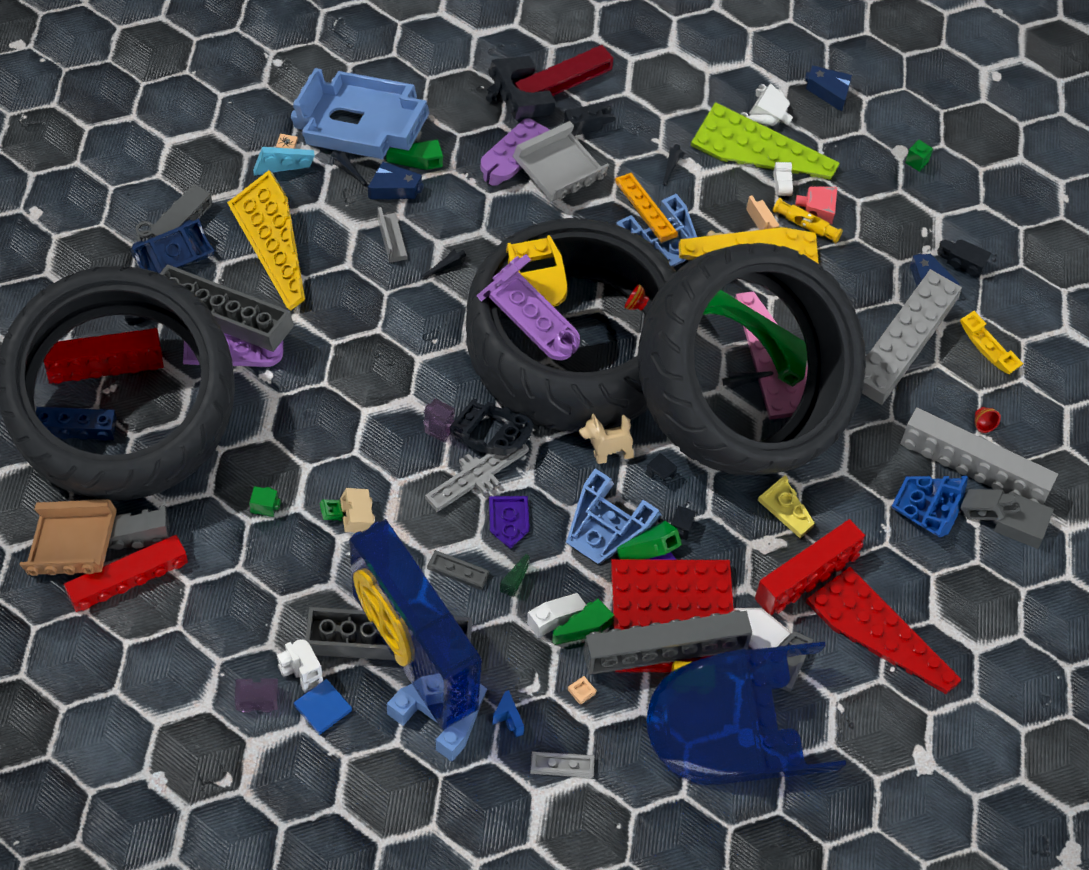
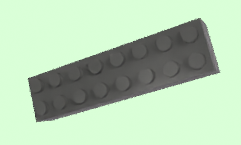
M168 264L160 273L194 293L209 308L218 321L223 333L274 352L294 327L289 310Z
M309 607L305 641L309 643L315 655L395 660L394 652L388 646L373 621H369L365 611ZM397 613L409 632L411 662L469 665L472 618Z
M734 610L728 614L714 613L702 618L695 616L689 620L681 621L675 619L663 624L656 622L644 627L632 626L629 629H613L605 633L593 632L586 635L584 657L588 675L747 650L753 632L747 611Z

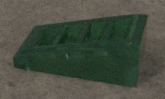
M525 554L500 582L501 593L512 597L516 595L529 567V555Z

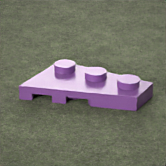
M527 254L521 258L515 257L493 277L494 281L476 296L480 301H483L491 292L522 269L531 259Z

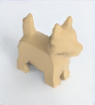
M592 414L591 419L586 422V426L579 430L583 438H590L594 448V457L598 464L607 463L608 454L612 455L616 451H625L624 459L634 458L633 439L629 431L631 420L625 415L622 416L621 427L604 429L595 414Z

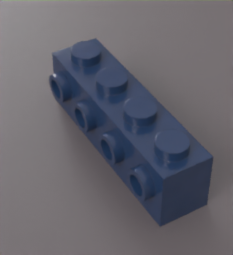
M57 407L36 408L38 419L56 437L61 439L114 440L117 423L115 410Z

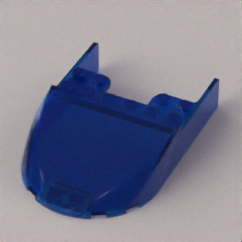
M825 642L729 651L696 660L675 669L659 683L648 705L646 718L647 732L655 754L677 776L703 785H719L841 770L846 765V760L817 764L805 763L799 733L794 729L778 730L772 689L783 688L790 681L787 657L820 653L826 646Z

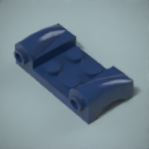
M199 219L194 221L188 220L182 226L144 242L138 241L132 245L130 250L139 268L159 274L167 264L180 268L194 261L198 262L212 256L215 252L204 234Z

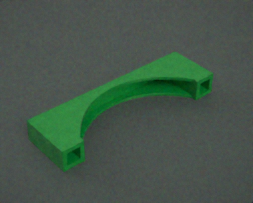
M722 290L712 298L703 315L717 314L725 316L747 328L761 342L770 355L778 372V379L792 387L804 379L807 366L805 341Z

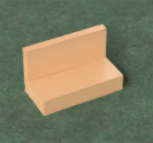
M752 195L749 196L746 210L758 229L779 228L780 225L763 200L756 202Z

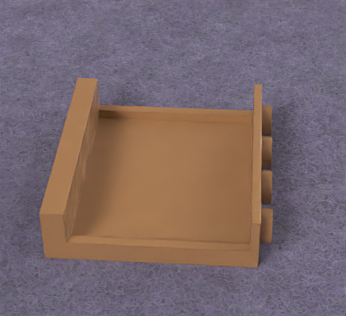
M106 499L36 503L34 510L40 517L28 561L20 562L19 564L24 571L31 576H37L38 574L56 575L66 573L73 575L75 573L92 574L93 572H102L117 512L111 501Z

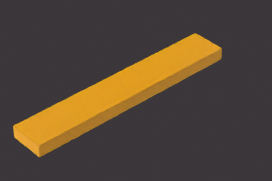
M632 173L615 178L618 187L661 243L678 237V232Z

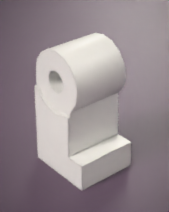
M791 162L775 163L773 175L777 196H792Z

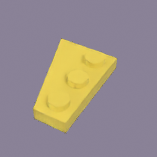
M784 475L759 496L758 501L793 533L802 538L814 527L815 523L805 506L800 503L796 491L791 488L788 478Z

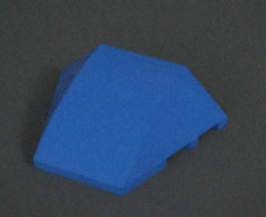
M930 476L906 477L892 504V508L938 537L948 535L961 509L968 476L952 479L949 476H944L943 479H932Z

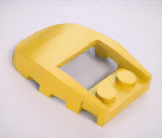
M548 235L547 238L517 244L507 243L508 264L515 257L521 258L525 254L528 255L531 261L554 257L556 266L520 274L553 307L563 303L568 293L566 274L562 256L551 236Z

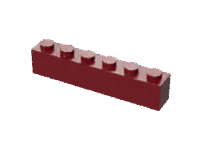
M600 45L571 59L564 60L555 66H551L546 70L535 73L530 77L521 79L515 83V87L525 92L550 91L552 96L612 70L613 57L603 45Z

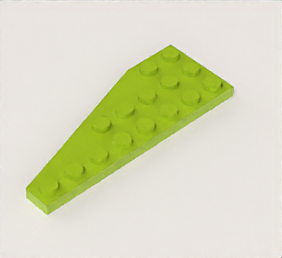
M716 102L691 142L692 147L721 161H735L737 164H752L755 167L774 170L776 162H791L792 173H805L813 177L830 180L839 166V162Z

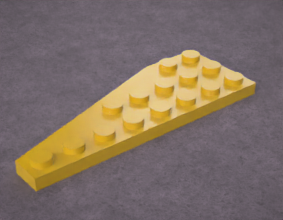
M268 170L227 203L283 302L291 311L305 300L288 198L274 174Z
M784 227L681 239L678 243L680 259L693 260L708 252L738 244L765 243L796 250L800 255L804 254L818 263L816 233Z

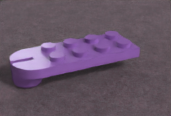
M530 118L522 120L482 157L480 169L483 173L484 181H488L490 176L489 184L496 186L512 178L522 168L513 158L517 145L550 129Z
M519 272L490 293L489 298L548 357L555 360H565L578 350L580 344L578 331Z
M224 333L229 345L233 366L270 367L276 365L282 359L283 341L272 352ZM184 341L183 364L200 365L195 354Z

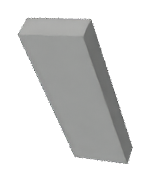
M532 751L531 774L593 778L594 755Z

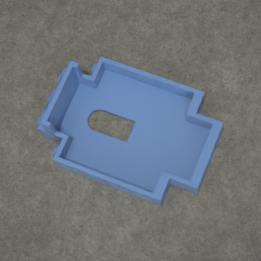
M315 68L312 74L309 75L305 86L302 87L298 98L293 103L295 110L291 113V120L295 129L303 130L302 134L307 145L383 159L389 147L410 150L429 115V109L426 100L416 99L417 95L413 84L338 71L331 83L325 82L322 70ZM336 110L363 114L358 124L330 118L331 113Z

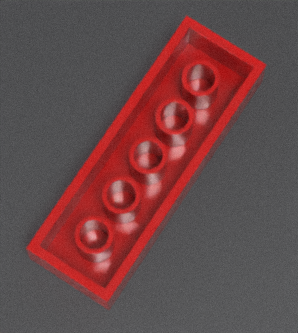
M158 328L57 341L43 361L49 384L164 368Z
M851 519L847 520L759 581L755 600L770 615L782 612L788 603L796 602L801 597V594L804 592L809 593L815 588L817 583L820 581L825 582L833 572H839L845 567L846 563L855 561L860 556V550L864 545L863 541L866 535Z

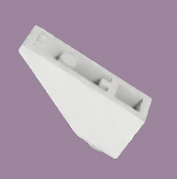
M578 593L545 602L528 612L527 624L537 638H540L559 625L568 622L573 614H579L583 611L586 604Z

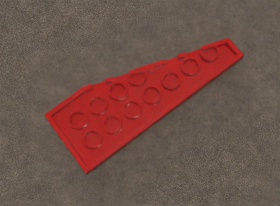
M851 567L807 598L806 603L833 631L846 635L854 643L862 644L868 648V651L895 666L896 664L906 669L905 672L911 675L915 674L925 680V683L944 694H947L961 682L962 679Z

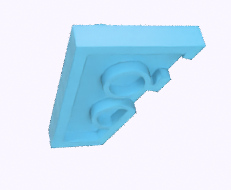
M262 147L253 169L254 175L264 174L268 170L274 173L310 167L315 156L314 150Z

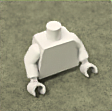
M771 83L767 87L761 84L759 89H756V96L759 98L749 113L751 115L748 116L745 112L741 113V115L757 123L774 126L779 120L788 125L793 118L786 112L790 102L785 98L782 90L776 89Z

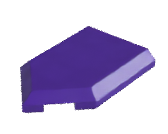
M489 496L490 532L509 548H512L529 532L528 496Z

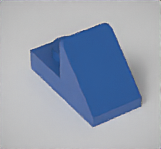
M508 690L504 693L493 715V724L506 720L509 731H513L515 737H518L524 733V724Z

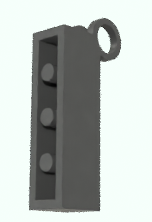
M193 184L184 191L178 200L174 201L172 207L167 212H164L155 224L148 221L137 224V240L141 241V238H148L150 236L156 237L182 226L188 220L194 221L199 219L212 206L211 193ZM142 226H149L151 228V231L144 230L142 232H139V229Z

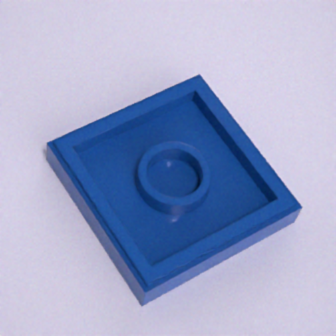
M327 679L294 702L295 708L319 735L352 711V707Z

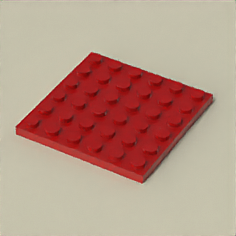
M611 559L613 629L624 630L632 626L644 627L656 622L663 624L675 619L682 621L689 620L695 616L702 618L714 613L728 614L733 611L730 560ZM736 652L680 660L683 662L715 663V672H737L738 669ZM674 662L617 670L615 672H672Z

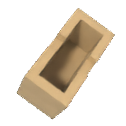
M346 488L340 498L342 512H346V517L344 516L343 518L345 532L368 533L371 526L375 523V516L371 510L372 498L369 496V489Z

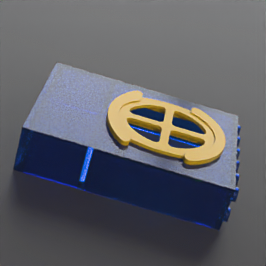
M387 519L373 523L370 528L363 532H356L349 539L353 596L441 729L445 730L478 710L482 658Z

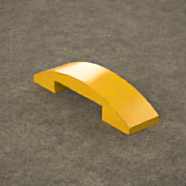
M975 311L960 320L965 332L976 348L997 368L1010 374L1023 365L1021 360L1012 351L1007 352L985 329V321Z

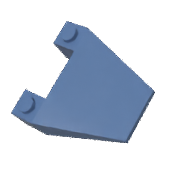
M677 194L662 200L660 206L661 212L678 232L677 238L661 243L650 228L643 230L632 215L616 222V225L630 230L631 233L638 234L654 245V248L659 249L669 260L670 266L673 267L687 260L679 258L678 243L680 240L697 237L687 206Z
M595 468L584 483L566 543L599 565L618 553L617 547L654 527L662 515L657 508L642 500L635 512L630 516L604 499L614 483L611 478Z
M452 666L399 689L387 703V715L404 726L418 709L445 728L436 739V751L452 762L466 746L487 688L458 667Z

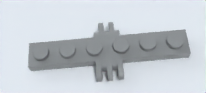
M524 444L520 449L509 455L487 454L481 459L477 457L473 459L470 454L465 455L467 462L464 458L459 459L461 472L426 494V501L436 512H439L475 487L483 495L486 494V488L490 491L493 489V485L495 487L499 485V481L495 478L494 474L528 453L529 447Z

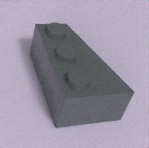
M166 505L160 506V510L151 512L148 509L142 510V514L134 516L131 513L115 516L108 544L109 549L120 550L131 547L140 549L169 538V520Z

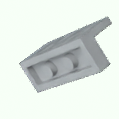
M378 207V222L389 263L407 260V253L396 213L383 215L382 208Z

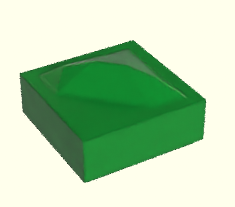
M321 500L320 508L323 520L343 519L344 515L340 500Z

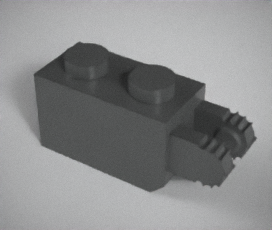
M968 489L961 509L968 520H1001L1006 513H1017L1020 510V504L1016 502L1015 495L1005 494L1003 490Z

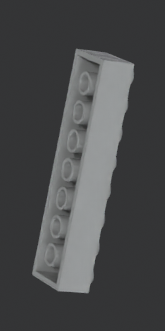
M931 269L928 271L866 356V373L862 394L883 405L959 299L961 286Z
M917 407L906 426L900 443L907 449L916 451L924 457L937 461L941 465L956 470L958 473L966 475L978 483H983L994 490H1003L1005 494L1012 492L1043 505L1058 476L1056 472Z

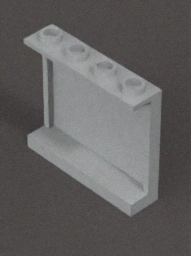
M570 121L517 145L513 154V158L552 202L564 198L571 192L575 193L581 187H587L596 180H602L606 176V171L609 167V164L600 166L571 133L574 125Z

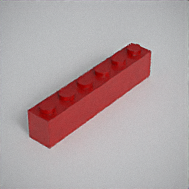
M174 535L103 566L102 572L85 574L65 583V590L76 612L87 610L96 603L105 602L114 595L125 593L132 587L143 585L150 579L161 577L168 571L183 567L188 563L187 554L177 535Z

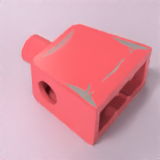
M809 187L807 196H796L795 205L805 207V211L832 224L836 208L837 187Z

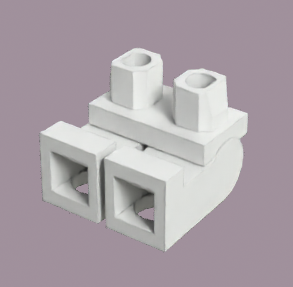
M300 639L295 641L293 645L289 642L285 644L286 651L277 654V659L280 663L278 667L283 677L294 673L296 678L300 677L304 693L323 682L321 665L307 641Z

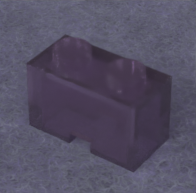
M434 398L431 404L428 403L423 412L425 414L423 422L425 424V433L445 443L451 434L449 427L454 422L452 419L455 417V408Z
M278 678L261 679L259 683H253V679H236V711L247 713L252 710H261L263 712L278 710Z

